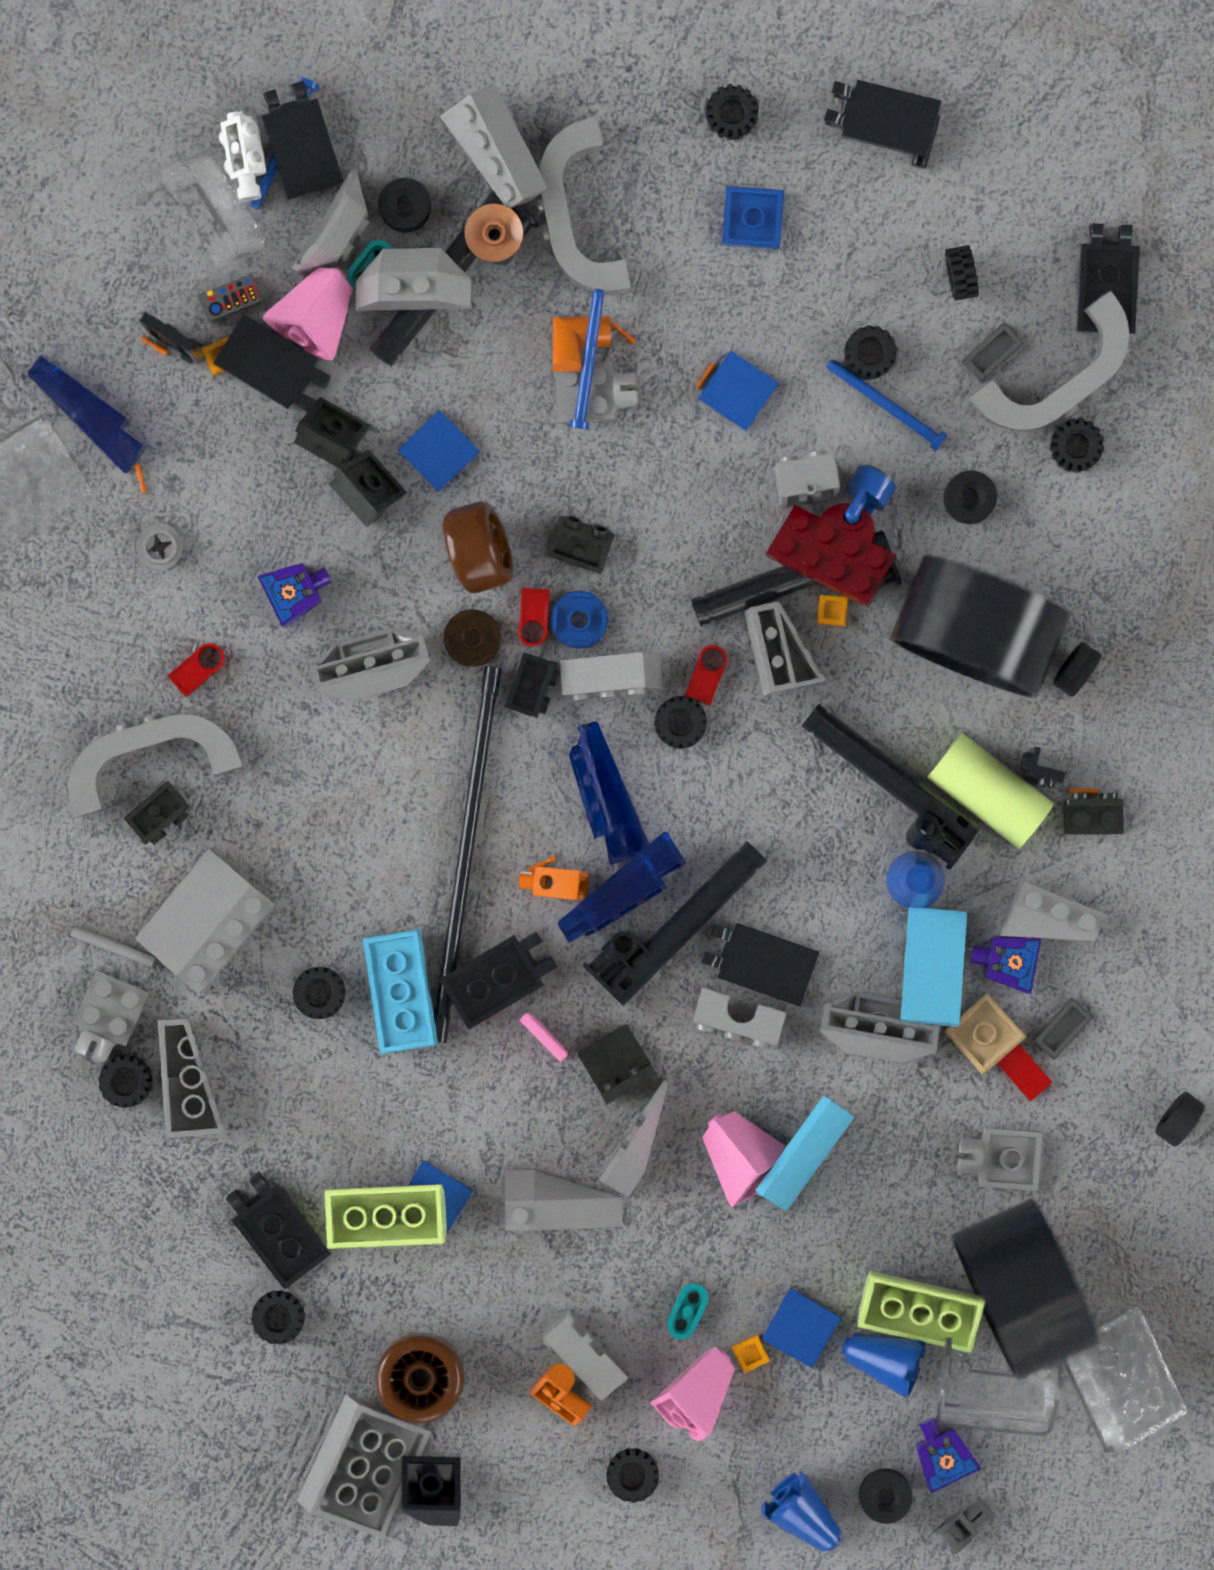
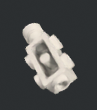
M242 111L227 114L228 120L221 123L222 131L219 134V140L225 147L227 158L224 162V169L230 175V180H238L239 188H237V194L240 202L258 200L261 198L260 185H256L255 177L265 174L266 167L257 116H245Z

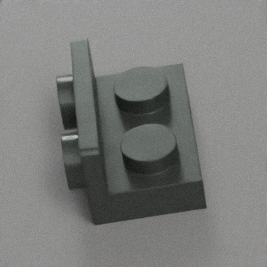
M560 516L546 556L602 574L615 534L604 526H591L582 523V520L575 516Z
M1071 793V799L1064 800V835L1124 834L1123 805H1125V799H1118V793H1100V799H1089V793Z

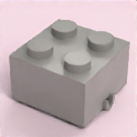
M820 450L810 453L807 458L798 459L797 456H787L781 458L780 463H776L775 480L781 509L794 507V505L812 507L816 502L838 499L840 483L834 453L827 454L826 450ZM807 498L812 500L810 504L807 503Z

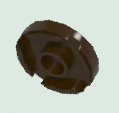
M476 609L460 611L453 616L445 628L443 637L446 651L451 658L462 666L468 667L482 666L494 659L500 649L502 639L499 625L494 618L484 611Z

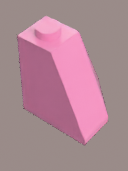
M318 267L269 309L262 318L276 334L288 341L291 339L296 344L305 347L303 350L318 359L333 360L338 348L353 287L346 280V275L338 268Z
M735 1111L724 1116L718 1114L708 1123V1130L702 1136L731 1207L757 1194L756 1188L787 1147Z
M716 1346L709 1349L651 1400L650 1404L669 1425L676 1429L682 1427L690 1430L689 1436L696 1441L708 1437L713 1431L735 1367L730 1363V1357Z

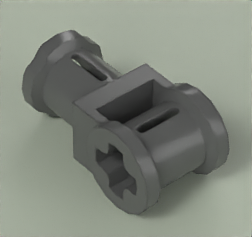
M980 1496L975 1498L976 1502L964 1513L959 1510L954 1515L945 1519L934 1530L937 1535H941L951 1546L950 1551L953 1554L961 1551L972 1541L973 1537L979 1533L977 1528L988 1518L993 1519L995 1517V1514ZM950 1530H952L954 1534L958 1537L957 1539L952 1535Z

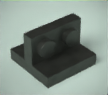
M319 397L298 423L295 430L298 434L294 443L339 468L351 461L358 444L367 434L370 425L324 398Z
M369 449L339 467L332 474L335 478L329 483L332 489L366 527L372 525L388 507L402 499L407 493Z

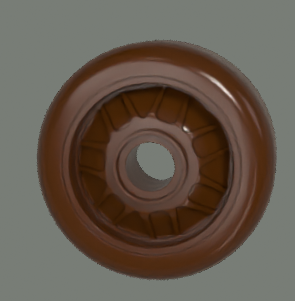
M479 501L450 510L443 519L444 540L453 570L462 587L466 591L476 594L507 584L513 576L512 555L504 527L493 506L485 501Z
M411 1333L395 1340L383 1353L376 1370V1388L380 1400L394 1416L411 1423H428L445 1416L458 1402L464 1386V1366L456 1349L445 1339L431 1333ZM417 1369H423L428 1373L429 1380L424 1384H419L414 1381L413 1372Z

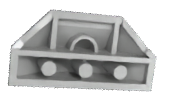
M351 169L292 267L297 275L312 273L318 267H336L340 265L342 260L347 261L354 251L355 246L352 243L356 236H362L368 228L370 221L367 218L369 216L359 176L354 169Z
M441 248L383 249L356 280L355 310L471 309L472 280Z
M391 627L335 643L322 655L318 662L315 661L311 665V671L317 692L353 701L407 686L428 664L430 659L423 635H415L411 632Z
M853 992L824 1005L820 1032L845 1053L904 1063L937 1052L940 1025L900 1021L902 1000Z

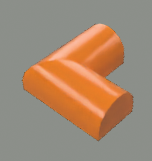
M589 316L553 317V372H581L582 347H585ZM601 316L597 347H611L610 316Z
M557 1363L552 1365L528 1392L575 1427L585 1418L592 1407L589 1402L571 1390L574 1384V1374L564 1364Z

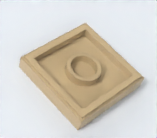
M988 993L960 1016L959 1027L948 1026L943 1031L982 1076L1026 1038V1035Z

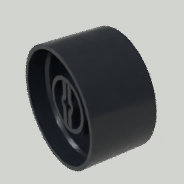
M924 555L889 639L901 648L968 678L1010 693L1037 698L1070 618V613L1056 603L992 574L944 558Z
M1034 1198L951 1234L955 1249L974 1294L983 1296L985 1300L983 1314L1017 1381L1100 1345L1097 1330L1075 1277L1049 1223Z

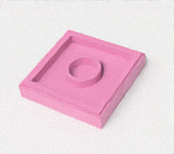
M527 1012L520 1018L519 1021L559 1062L568 1055V1050L531 1012Z

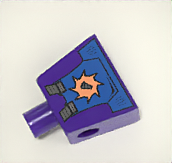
M303 563L258 576L283 628L288 627L319 605L322 600L317 590L332 583L325 567L309 574Z
M992 937L990 948L973 945L970 963L985 965V978L1031 994L1042 939Z
M935 1417L919 1424L925 1439L915 1444L926 1484L931 1494L981 1470L980 1465L953 1427L941 1431Z

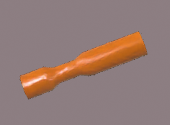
M614 322L611 325L615 330H618L622 334V336L632 345L636 342V340L626 331L622 330L616 322Z
M145 336L142 337L141 341L145 344L151 345L165 356L168 354L169 351L162 346L151 342Z
M711 363L706 369L702 379L695 386L697 389H701L704 381L715 368V364Z
M140 464L134 465L141 485V493H147L143 482Z
M1069 787V793L1098 795L1099 789Z
M552 856L528 869L530 872H534L536 867H543L557 860L555 856Z

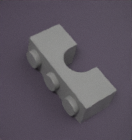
M701 987L692 1022L698 1023L696 1029L713 1033L714 1028L726 1031L724 1037L741 1041L742 1036L754 1039L752 1045L768 1050L770 1045L777 1046L787 1012L757 1003L755 1013L750 1020L736 1022L730 1018L727 1011L730 995Z

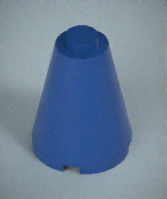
M920 851L907 852L897 857L891 864L886 878L887 888L891 897L901 906L906 908H926L935 903L943 892L945 885L944 871L940 863L933 856Z
M854 1333L852 1338H846L842 1354L846 1355V1362L900 1396L908 1398L921 1369L919 1367V1358L924 1359L926 1342Z
M800 1471V1476L792 1473L777 1484L771 1491V1494L774 1496L770 1503L764 1501L761 1514L767 1520L821 1552L835 1549L841 1541V1530L809 1478Z

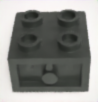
M627 1024L578 1052V1057L601 1093L606 1105L657 1075Z

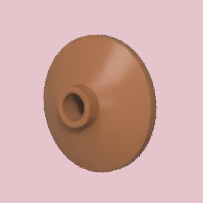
M487 204L481 206L467 220L465 226L466 243L471 252L484 261H504L513 256L522 243L523 226L521 220L512 209L505 205ZM492 230H497L500 232V236L498 239L493 240L489 237V233Z

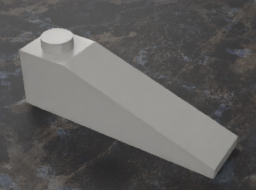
M665 1079L662 1080L599 1175L601 1182L629 1197L631 1192L637 1194L646 1181L642 1176L646 1169L669 1084Z
M535 1169L505 1170V1231L623 1227L622 1197Z

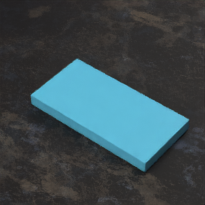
M908 908L900 1021L959 1027L967 912L932 908Z
M421 929L364 938L363 946L380 1054L438 1045Z
M826 1096L822 1097L756 1188V1192L787 1212L852 1122L854 1116Z

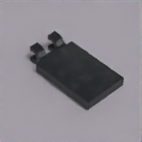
M857 80L855 88L845 83L834 82L832 89L833 97L847 100L843 114L830 109L826 110L825 125L842 128V138L927 158L942 105L941 100Z
M304 81L290 85L295 100L280 105L276 89L263 93L269 113L261 115L288 200L344 183L318 99L308 100Z
M1092 223L1089 225V244L1082 243L1080 247L1076 332L1099 333L1084 309L1105 293L1111 291L1125 312L1129 334H1135L1140 246H1131L1133 225L1121 224L1118 226V241H1102L1104 224Z
M144 311L139 322L148 334L157 339L156 343L166 350L168 347H171L182 354L181 359L189 364H192L193 361L197 364L200 362L204 355L201 350L203 347L202 343L193 338H188L178 332V329L171 324H165Z
M243 314L213 362L215 366L287 410L294 403L308 412L316 402V400L303 394L309 382L312 380L326 389L331 381L329 374L315 368L318 363L316 357Z
M736 923L734 931L714 924L711 936L726 940L721 957L704 952L701 963L720 969L717 977L719 979L801 1007L819 951Z
M536 931L521 941H518L516 936L512 935L439 978L468 1030L544 986L540 977L558 968L552 957H548L536 964L530 954V949L543 942Z
M259 1171L249 1181L258 1192L257 1195L245 1202L237 1189L227 1195L226 1200L237 1213L231 1221L285 1290L329 1257L331 1252L279 1183L271 1189Z

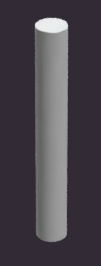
M76 925L72 929L71 936L151 968L155 963L156 957Z

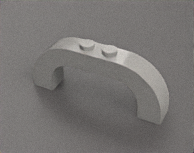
M593 117L570 124L550 141L542 156L539 169L548 190L537 196L536 201L539 213L545 212L546 224H541L544 242L550 241L553 256L563 274L576 286L593 293L595 289H601L604 291V295H616L631 292L626 260L599 263L587 259L580 253L574 241L563 186L564 172L575 158L584 154L603 151L598 117Z
M1111 291L1105 293L1084 309L1097 327L1100 336L1099 350L1091 363L1042 400L1031 405H1021L1011 401L1004 395L995 381L990 380L967 397L976 410L987 420L998 426L1014 430H1029L1052 423L1061 416L1066 419L1079 409L1076 404L1084 398L1089 402L1102 392L1100 386L1106 383L1120 368L1129 344L1128 321L1122 306Z
M158 713L143 718L145 722L143 724L133 726V722L118 725L116 726V732L104 735L89 744L78 756L72 767L68 783V796L74 818H80L105 810L99 787L100 777L104 768L116 758L174 740L190 739L196 741L204 748L209 757L214 775L219 776L245 768L239 749L224 729L214 722L196 715L176 714L161 718V714Z

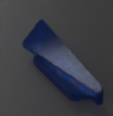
M40 355L29 369L28 376L123 473H128L146 450L142 443L124 431L130 421Z
M598 722L578 725L579 740L577 745L571 747L569 758L593 838L605 836L610 865L651 853V846Z
M667 832L660 834L558 921V926L569 943L582 935L587 937L595 934L668 889L662 877L686 864Z

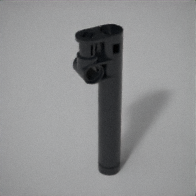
M493 190L481 206L504 204ZM519 206L511 208L521 220L523 238L532 227L537 228L539 226V223ZM465 226L445 251L464 273L477 258L466 243ZM492 230L489 233V237L493 240L498 239L500 236V232L497 230ZM514 255L504 261L493 263L506 265L512 261ZM437 309L399 310L380 334L378 341H375L369 350L384 363L392 367L398 360V356L405 351Z
M883 530L875 532L873 544L891 552ZM896 563L881 587L894 582L897 586L902 585ZM781 566L709 592L703 597L693 598L691 603L701 627L711 623L713 620L717 621L819 583L786 566Z
M818 703L802 724V727L809 733L812 732L813 736L915 812L918 816L906 832L908 844L914 849H924L930 854H936L947 863L946 868L950 870L965 852L981 827L835 715L828 713L827 709Z
M746 841L739 848L740 850L735 852L644 945L629 932H617L601 948L602 952L590 964L585 962L582 966L624 1006L728 902L767 860ZM627 936L630 938L632 946L628 952L622 953L617 951L615 941L618 937ZM605 960H608V962L600 970H597V968ZM629 976L633 982L623 990L619 984Z

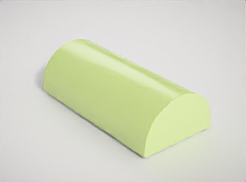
M963 732L959 734L926 777L1017 849L1021 848L1054 805V802Z
M442 1184L324 1190L327 1249L444 1244L446 1241V1204Z
M870 1270L862 1295L857 1327L972 1353L985 1300L980 1295Z

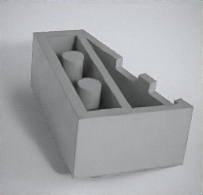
M779 601L751 607L744 611L763 696L813 686L826 681L811 659L812 656L808 649H805L799 639L796 629Z
M636 652L559 660L562 695L572 696V701L590 700L591 694H600V698L617 697V692H627L628 695L645 694V690L663 689L661 656L657 653Z
M570 1309L544 1331V1345L553 1355L557 1353L562 1358L563 1364L573 1371L574 1377L577 1375L584 1382L582 1387L592 1399L597 1396L603 1401L628 1378V1374Z

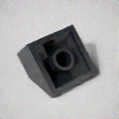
M402 1456L401 1512L429 1526H458L461 1512V1457Z

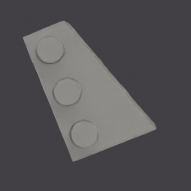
M1023 881L1019 885L1000 936L1096 941L1106 914Z

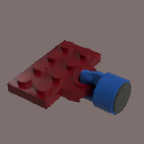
M858 466L846 486L847 492L854 500L851 503H840L828 508L821 517L794 505L767 550V557L869 608L897 561L896 554L873 544L875 540V526L871 518L874 510H884L896 489L894 480L874 466Z

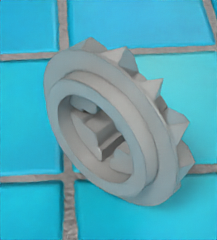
M154 524L141 532L137 540L136 549L138 557L144 565L154 570H165L179 562L183 553V543L179 533L171 526ZM155 536L162 543L172 542V544L164 549V559L159 552H148L156 546Z

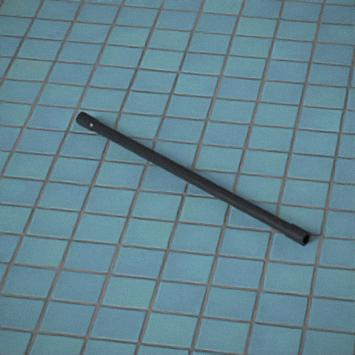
M484 667L481 687L482 697L440 978L455 970L457 966L493 715L502 668ZM440 981L434 1019L438 1042L447 1043L451 999Z

